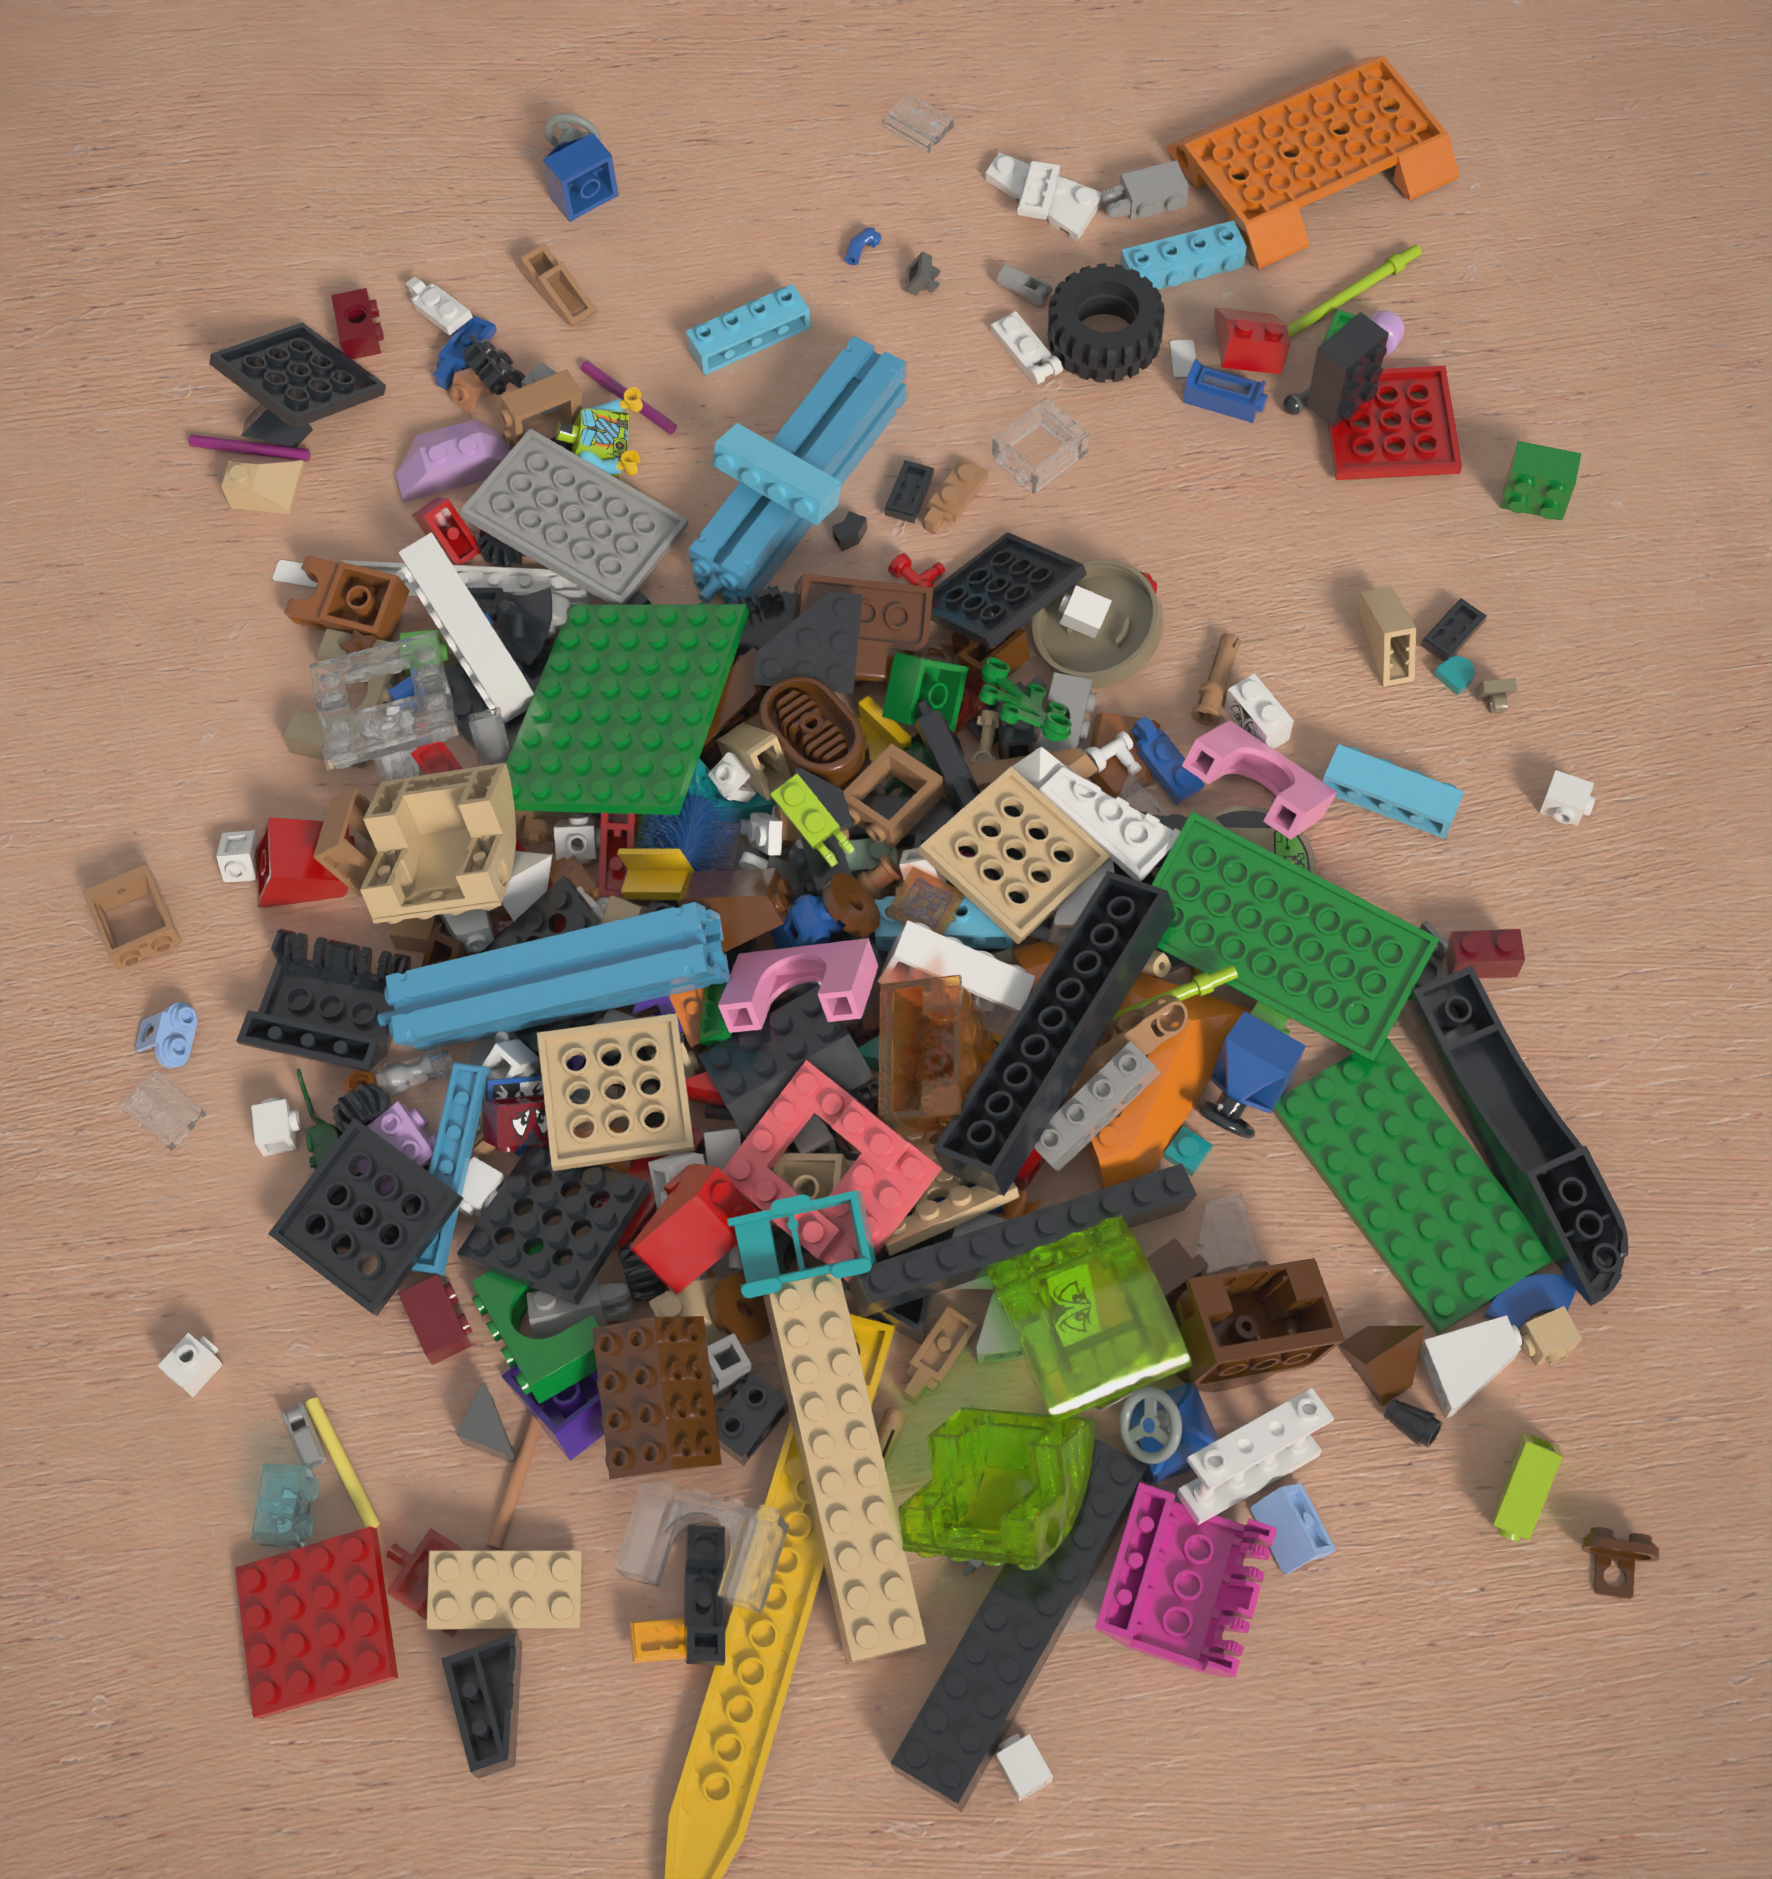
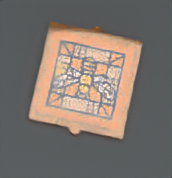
M912 867L902 886L896 888L897 895L886 912V916L903 925L907 921L925 924L931 931L943 936L950 923L956 921L955 914L965 895L957 888Z

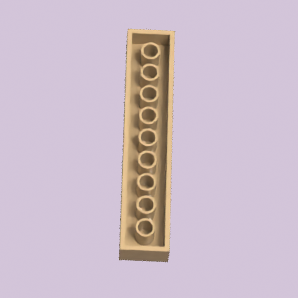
M832 1274L784 1283L780 1291L764 1295L763 1297L846 1665L920 1647L926 1644V1639L841 1278L838 1279Z

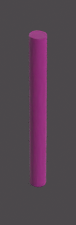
M588 360L583 362L581 365L582 372L618 398L624 400V393L627 388ZM642 400L643 407L639 413L668 434H673L677 424Z
M193 434L189 437L190 447L296 459L307 462L311 456L310 450Z

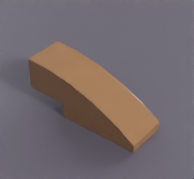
M545 243L520 258L519 269L548 305L571 327L597 312V309L563 262L558 263Z

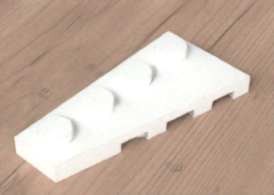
M998 153L986 171V181L1012 199H1020L1030 164ZM1059 176L1047 216L1049 224L1056 229L1061 227L1069 233L1071 239L1078 242L1102 204V192Z
M1064 767L1056 772L1039 790L1040 793L1110 855L1111 860L1130 877L1140 882L1169 854L1181 832L1176 828L1172 830L1159 823L1160 820L1148 813L1144 815L1131 808L1125 800L1109 796L1101 791V787Z

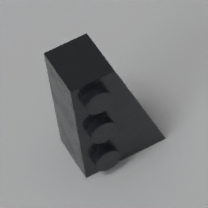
M516 1633L441 1658L470 1773L478 1779L514 1767L516 1763L522 1641Z

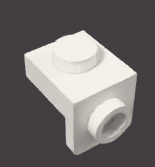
M728 752L708 774L718 787V791L730 801L749 802L756 794L747 782L750 773L734 753Z

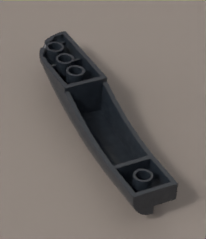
M1472 965L1412 990L1406 1004L1419 1027L1414 1033L1468 1135L1494 1177L1524 1214L1555 1264L1590 1306L1598 1303L1616 1287L1622 1277L1621 1271L1624 1259L1628 1256V1235L1620 1210L1587 1146L1581 1145L1530 1073L1503 1027Z

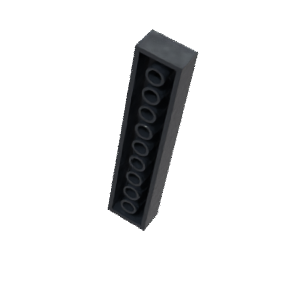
M1107 871L933 1148V1152L944 1172L1005 1196L1176 916L1168 890Z
M1083 1431L1080 1432L892 1759L891 1765L897 1774L960 1812L963 1811L995 1754L998 1745L1004 1738L1131 1511L1139 1482L1146 1484L1148 1480L1146 1465Z

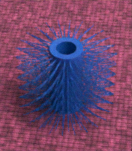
M697 782L695 794L691 795L689 793V795H686L679 815H663L661 817L656 814H647L652 816L649 818L652 820H648L650 823L645 824L653 825L648 828L655 832L649 831L645 833H653L649 836V839H645L652 844L646 843L642 845H650L646 849H652L650 847L656 849L655 847L660 849H666V847L667 849H680L694 871L720 870L721 868L718 866H726L727 864L725 863H729L727 861L731 860L721 854H732L727 852L732 850L717 848L716 846L729 847L727 845L731 843L728 842H734L732 840L725 841V839H735L730 836L736 835L729 833L736 832H726L724 830L736 829H727L721 825L729 828L737 827L732 824L738 823L730 821L738 820H727L726 818L738 817H729L728 815H720L718 813H728L723 812L724 809L738 808L713 807L714 805L722 804H717L720 801L711 804L714 801L709 802L708 800L712 796L706 799L702 798L703 795L701 797L700 795L696 796ZM722 833L728 837L719 836L718 834ZM708 865H714V866H716V867H718V868H713V867H710V866H708Z

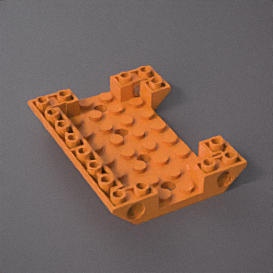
M1384 56L1362 58L1166 146V150L1175 161H1178L1180 168L1194 187L1197 189L1207 184L1228 211V222L1235 221L1247 247L1246 255L1257 270L1309 247V240L1299 211L1300 208L1395 165L1393 182L1409 201L1458 179L1460 175L1448 133ZM1384 108L1396 109L1397 111L1387 112ZM1334 130L1347 132V134L1339 135L1336 134ZM1288 152L1297 156L1287 157L1283 153ZM1239 175L1242 177H1246V179L1237 180L1234 179L1232 176Z

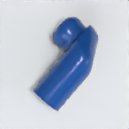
M866 227L851 238L844 258L845 262L850 265H857L863 248L867 244L870 247H876L881 241V234L876 232L873 227Z

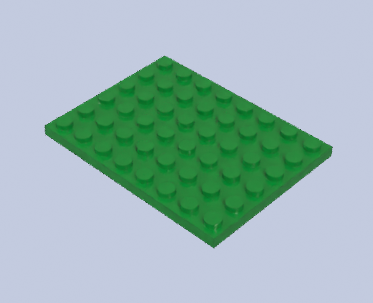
M571 605L567 622L559 630L506 762L512 786L515 811L679 815L750 614L747 605Z

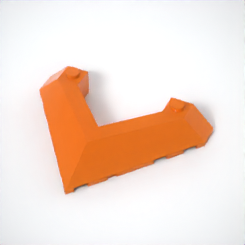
M1040 941L1012 950L1015 965L1024 968L1027 973L1036 976L1029 995L1060 946ZM1140 973L1118 1011L1179 987V985ZM1197 994L1182 1000L1188 1012L1185 1027L1180 1033L1158 1045L1147 1057L1161 1074L1122 1110L1119 1117L1114 1118L1086 1145L1102 1189L1153 1173L1164 1152L1193 1108L1192 1101L1200 1097L1210 1081L1225 1038L1244 1011L1250 1014L1252 1012L1251 1009L1209 995L1200 997ZM1179 1022L1175 1023L1172 1027H1176Z

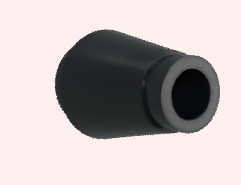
M1397 1399L1391 1401L1384 1414V1418L1389 1420L1390 1423L1417 1446L1422 1444L1427 1448L1432 1445L1443 1424L1442 1421L1436 1418L1435 1413L1402 1401L1400 1402Z

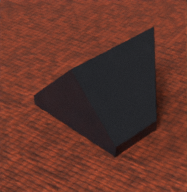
M260 404L245 420L241 436L296 448L313 429L310 424L293 429Z

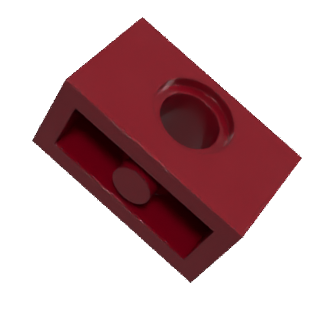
M367 288L331 295L343 353L351 359L381 354L379 341L384 340L381 323L375 322V318L380 317L376 299L370 300Z

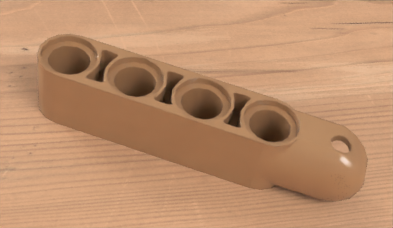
M1165 995L1141 1009H1132L1111 1021L1058 1108H1061L1130 1041L1146 1056L1155 1050L1158 1045L1180 1033L1185 1027L1188 1015L1183 1002L1175 996ZM1179 1022L1176 1027H1172L1175 1023Z

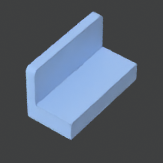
M1302 1483L1280 1487L1251 1506L1250 1509L1256 1521L1277 1529L1273 1546L1270 1549L1283 1574L1292 1573L1309 1561L1325 1558L1337 1551Z

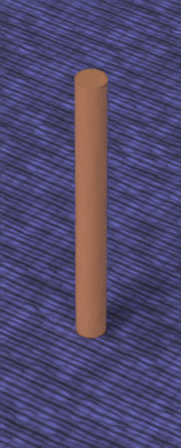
M532 1414L525 1429L486 1545L497 1550H501L541 1431L540 1424Z

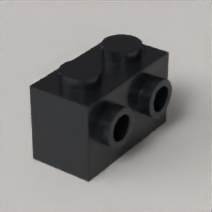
M754 1373L747 1381L742 1379L731 1393L733 1399L725 1409L720 1407L715 1411L720 1448L743 1466H745L789 1411L787 1399Z

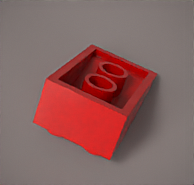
M1215 308L1214 318L1221 368L1282 374L1290 347L1288 327L1276 315L1269 313Z
M693 1163L629 1248L674 1294H679L738 1244L735 1226H728L727 1219L759 1211L718 1167Z

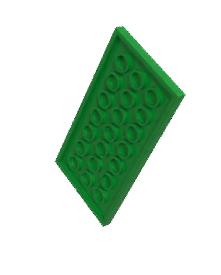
M1193 811L1152 883L1153 886L1168 890L1176 916L1158 943L1157 949L1202 973L1207 972L1208 975L1233 965L1237 971L1238 978L1224 983L1225 985L1289 1017V1019L1371 1062H1374L1440 940L1434 935Z
M1386 1038L1374 1062L1356 1053H1352L1281 1096L1272 1112L1437 1335H1440L1487 1305L1498 1294L1521 1279L1532 1276L1554 1262L1524 1214L1388 1038Z

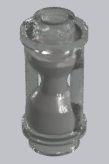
M440 1045L435 1046V1049L429 1050L421 1056L403 1062H393L389 1065L387 1063L381 1064L382 1068L374 1070L378 1086L383 1091H386L388 1095L391 1094L392 1097L398 1096L397 1093L404 1092L411 1086L429 1080H439L443 1077L445 1079L450 1078L449 1071L452 1070L453 1060L449 1049L442 1051Z

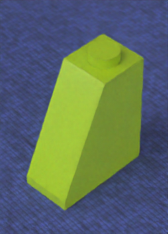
M1525 1431L1522 1432L1492 1517L1493 1526L1498 1527L1497 1533L1516 1542H1519L1520 1537L1530 1541L1563 1457L1559 1445Z

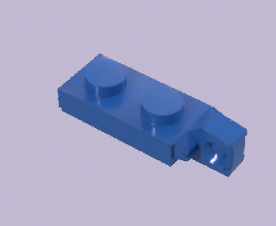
M472 315L473 318L456 330L438 354L439 360L436 364L438 369L433 374L438 387L447 390L452 385L455 372L470 368L464 360V350L474 345L469 336L472 335L480 341L484 339L490 341L497 332L495 324Z
M1146 716L1135 722L1131 732L1138 740L1136 743L1139 749L1138 756L1174 804L1178 805L1201 791L1205 784L1199 777L1182 767L1185 758L1167 734L1161 729L1157 730L1155 725Z

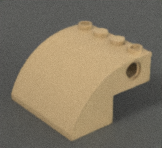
M506 763L381 781L363 818L377 850L374 861L360 888L373 923L387 922L394 924L403 919L417 917L419 919H428L434 915L446 913L459 915L468 910L482 909L489 911L501 906L511 880L516 848L515 808Z

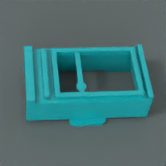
M860 1190L811 1200L805 1194L775 1200L771 1204L770 1210L727 1219L728 1226H735L746 1284L741 1285V1293L745 1298L776 1293L780 1291L784 1283L832 1273L835 1278L839 1279L867 1273L871 1270L872 1264L877 1263L863 1194ZM848 1203L860 1257L805 1269L797 1231L799 1223L795 1220L794 1215ZM789 1217L787 1226L792 1232L800 1271L781 1275L770 1220Z

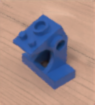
M807 894L794 901V906L787 912L784 924L770 930L777 949L825 944L831 939L830 934L845 931L843 927L846 925L840 919L836 922L830 916L823 897H814L811 894Z

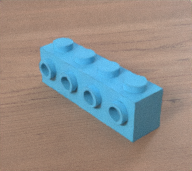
M1233 220L1122 249L1120 265H1123L1126 270L1130 271L1132 268L1138 271L1141 278L1146 276L1153 283V288L1162 289L1244 267L1247 247Z
M793 284L779 288L764 297L749 301L746 305L730 312L722 313L703 324H697L685 331L688 351L705 376L810 329V309Z
M736 423L715 442L713 467L817 526L838 506L841 481L739 423Z
M1338 744L1323 778V783L1337 791L1336 798L1443 839L1447 837L1465 792L1457 789L1451 783L1433 780L1425 777L1419 771H1409L1394 765L1387 759H1378L1364 754L1358 748L1346 747Z
M965 895L953 896L947 908L946 905L948 903L942 900L939 904V910L935 911L933 916L934 911L928 908L926 913L928 916H923L922 914L920 917L917 916L921 913L920 909L922 907L910 913L911 916H917L914 918L904 914L909 909L904 904L901 907L905 899L888 896L881 900H875L880 914V926L875 930L877 951H889L907 921L913 923L924 922L933 927L938 922L935 929L928 926L931 931L945 937L957 938L963 945L972 949H1013V939ZM922 898L918 900L923 906L929 905L928 900H924V902ZM935 898L931 902L938 904L941 899ZM913 902L911 907L915 909L921 906V904Z

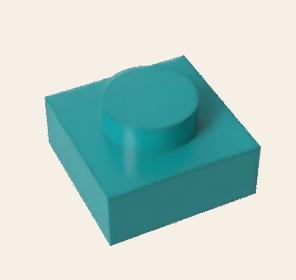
M1183 1126L1164 1152L1163 1158L1173 1165L1182 1163L1187 1174L1193 1177L1212 1150L1213 1145Z

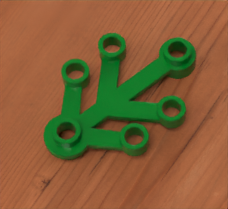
M995 657L986 658L981 672L983 674L982 680L989 685H983L978 696L982 702L988 705H996L998 701L1005 703L1002 706L999 717L1009 724H1016L1018 720H1022L1039 727L1043 731V736L1051 741L1059 742L1060 740L1069 739L1072 723L1065 717L1067 712L1065 706L1051 701L1044 712L1042 710V701L1047 693L1045 688L1038 684L1030 683L1024 694L1007 678L1010 666L1006 662ZM1000 685L1007 693L1000 691L994 686Z

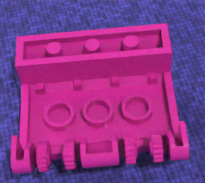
M1139 1482L1095 1629L1129 1649L1203 1674L1236 1678L1240 1660L1232 1656H1242L1244 1646L1233 1640H1223L1222 1635L1224 1631L1249 1632L1251 1624L1243 1619L1253 1618L1261 1586L1254 1582H1263L1265 1574L1256 1567L1243 1566L1244 1558L1268 1560L1271 1550L1264 1546H1273L1277 1529L1253 1519H1248L1247 1524L1244 1525L1217 1515L1197 1525L1185 1506L1174 1502L1176 1494Z

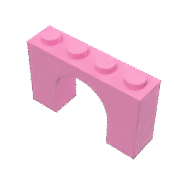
M1231 720L1197 738L1182 767L1207 784L1226 774H1238L1264 785L1276 796V799L1263 822L1290 840L1321 820L1337 791Z
M869 938L740 953L730 974L731 982H727L718 1006L729 1033L760 1030L764 1025L771 1004L781 993L799 984L822 982L818 991V997L828 1022L861 1019L878 969V963Z

